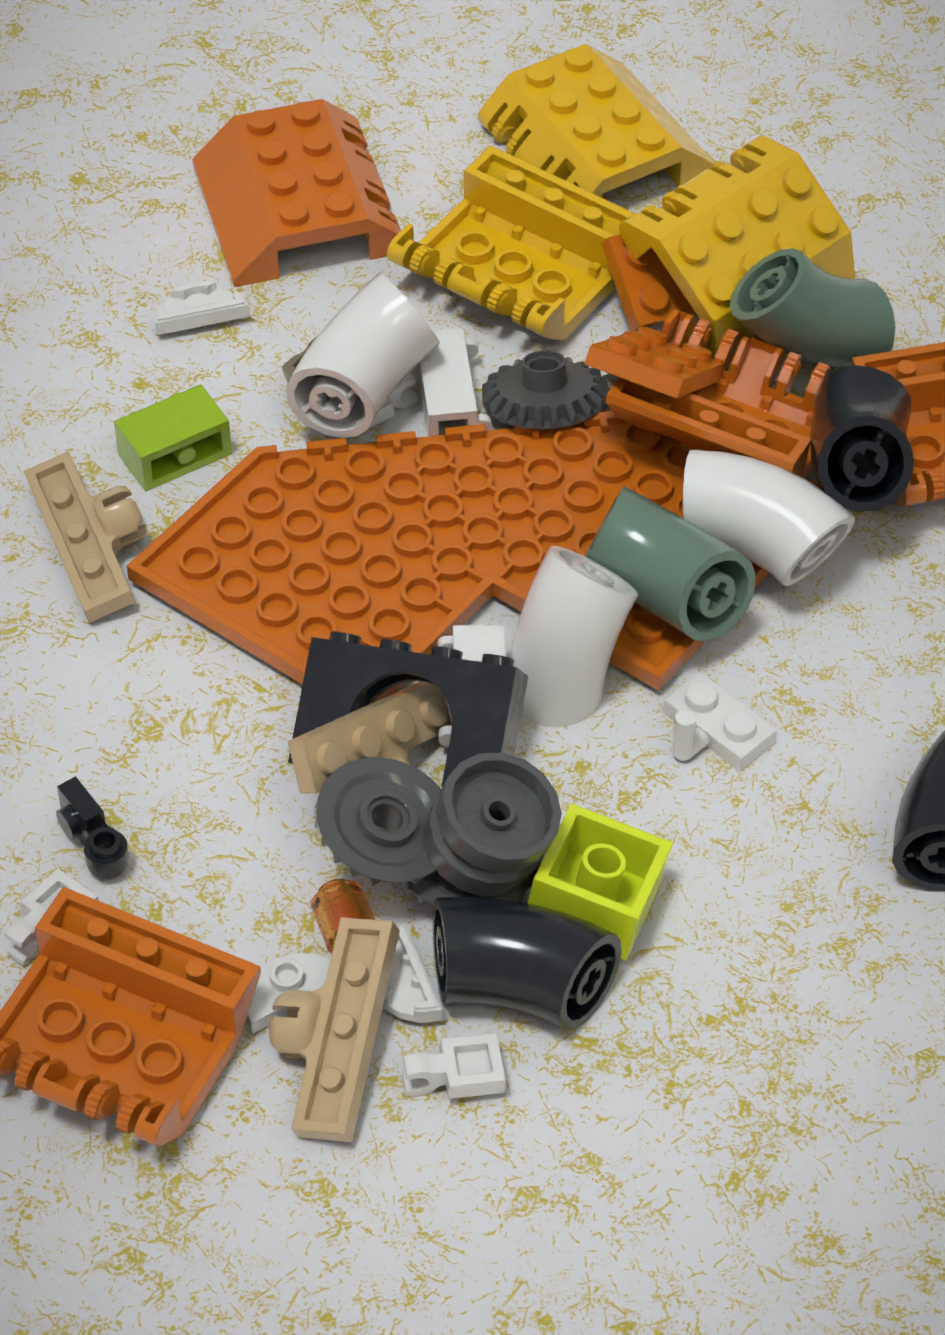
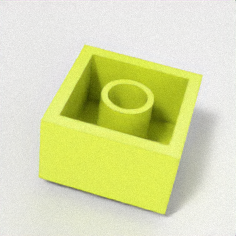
M571 803L559 826L558 834L550 845L533 879L528 903L561 911L589 921L616 934L621 940L622 954L620 959L627 961L662 884L674 842Z

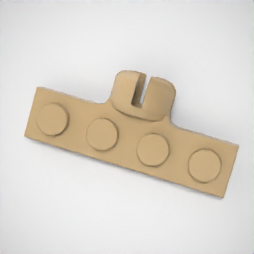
M69 451L23 471L88 622L91 623L136 603L117 560V553L121 549L142 541L147 535L146 524L138 526L142 522V515L136 502L132 498L126 499V497L132 495L131 491L126 486H115L99 493L97 496H91L83 484Z
M418 682L287 741L300 794L320 792L322 786L334 771L358 759L382 757L398 760L412 766V763L408 760V752L414 746L438 736L441 727L451 725L448 705L443 693L433 684Z
M341 917L327 978L323 986L314 991L289 989L278 995L273 1003V1010L287 1011V1017H270L269 1037L271 1045L284 1058L306 1060V1068L291 1130L299 1138L352 1143L400 932L393 921Z

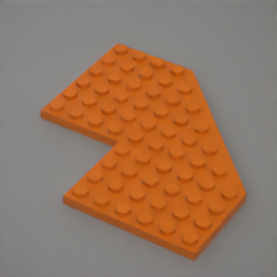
M613 411L599 412L594 417L579 424L555 429H528L513 426V428L485 431L484 424L448 427L445 428V435L416 437L415 431L379 434L376 435V442L348 445L346 438L306 442L307 449L277 452V445L256 447L126 566L128 579L303 685L311 637L329 639L330 632L332 631L344 632L360 636L362 638L361 644L379 647L381 639H392L411 644V652L430 654L431 647L437 646L439 638L453 636V625H464L492 596L521 612L531 584L549 547L559 546L585 556L623 486L684 518L683 482L686 459L690 450L701 449L685 446L678 440L654 431L640 429L633 423L617 418ZM806 478V480H808L809 482H811L812 484H814L815 486H817L819 489H821L822 491H824V490L822 489L821 485H819V484H817L816 482H814V481H812V480ZM752 562L756 574V588L769 572ZM633 604L619 633L609 663L660 691L705 641L691 639L660 618ZM405 683L389 688L374 702L397 692Z

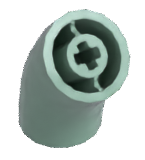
M794 248L779 250L764 257L742 277L731 295L729 308L733 317L751 334L761 341L785 349L786 355H789L790 352L802 355L801 362L817 366L821 362L829 365L834 370L836 368L852 366V357L891 351L894 345L896 327L893 308L887 294L877 283L865 278L850 279L832 275L813 263L802 251Z
M625 486L619 491L585 557L602 565L629 583L637 591L638 595L634 604L696 641L708 642L723 636L731 630L747 611L755 592L756 574L751 560L705 530Z

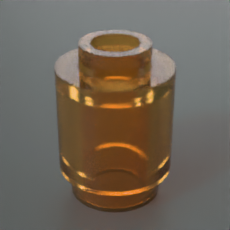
M345 879L330 880L319 888L311 900L313 914L326 948L331 954L341 917L375 920L361 884L355 881Z

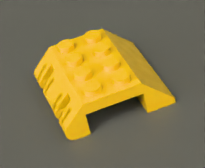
M583 44L509 73L478 113V120L492 134L494 139L499 144L507 143L505 149L508 154L603 198V193L659 170H663L677 186H680L702 171L710 169V166L715 164L712 158L622 62L588 44Z
M763 135L756 137L745 144L743 148L731 153V159L729 160L731 165L719 161L710 166V169L702 171L675 188L674 191H670L662 196L661 204L663 208H656L652 204L648 205L640 213H635L619 225L620 235L635 259L637 260L653 248L698 317L712 322L711 335L705 348L712 352L710 358L713 360L720 341L728 329L740 333L734 356L745 335L758 339L733 317L729 307L731 295L738 282L751 267L764 257L779 250L794 248L802 251L824 271L838 277L855 279L850 229L800 154Z
M490 145L464 170V199L419 242L414 241L413 225H406L390 242L387 249V259L418 275L433 278V282L448 288L450 291L482 307H486L496 314L510 316L513 322L545 338L564 341L616 288L601 243L608 237L620 235V223L635 213Z

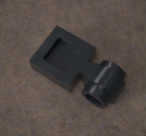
M76 776L58 785L57 789L61 809L56 811L58 822L70 839L78 837L84 845L87 868L93 874L103 879H112L119 876L129 863L126 838L106 824L104 811Z

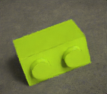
M201 384L114 421L118 455L145 492L232 454L229 420Z

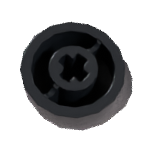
M852 365L837 368L825 376L815 401L810 431L811 463L814 473L828 496L844 508L856 512L878 511L895 502L907 488L913 472V450L906 437L912 411L911 397L904 385L891 374L868 366Z
M945 730L923 755L907 784L895 824L892 855L894 867L901 877L912 885L936 891H945Z
M439 897L434 901L432 928L434 963L438 991L444 1005L473 1004L506 1008L533 1015L565 1030L577 1029L593 1015L611 988L622 954L621 940L616 934L561 911L523 902L479 897Z

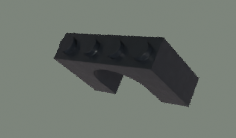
M335 631L330 632L329 639L311 637L292 739L373 703L383 692L395 685L419 681L438 687L446 698L451 711L452 730L441 787H443L448 776L460 762L479 753L502 752L514 756L528 675L517 667H513L514 659L495 654H483L481 662L462 659V651L439 646H432L430 654L411 652V644L392 639H381L379 647L361 644L362 638L360 636ZM289 753L288 763L293 765L291 754Z

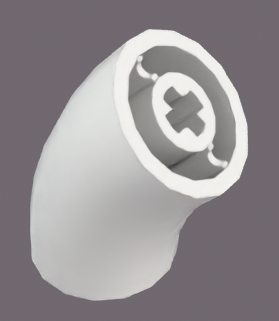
M379 272L339 310L308 348L286 386L287 402L294 414L308 427L328 436L338 438L357 437L370 428L376 415L396 387L426 355L440 344V341L400 290L382 272Z
M689 451L683 482L684 519L741 552L749 560L772 574L784 586H790L800 581L824 562L846 538L855 523V517L842 505L808 480L786 469L752 457L727 452Z
M559 546L549 547L535 575L518 619L510 658L514 659L513 667H517L528 675L521 716L538 725L553 727L576 724L592 715L602 702L605 676L612 651L623 624L638 597L637 591L612 571L581 554Z

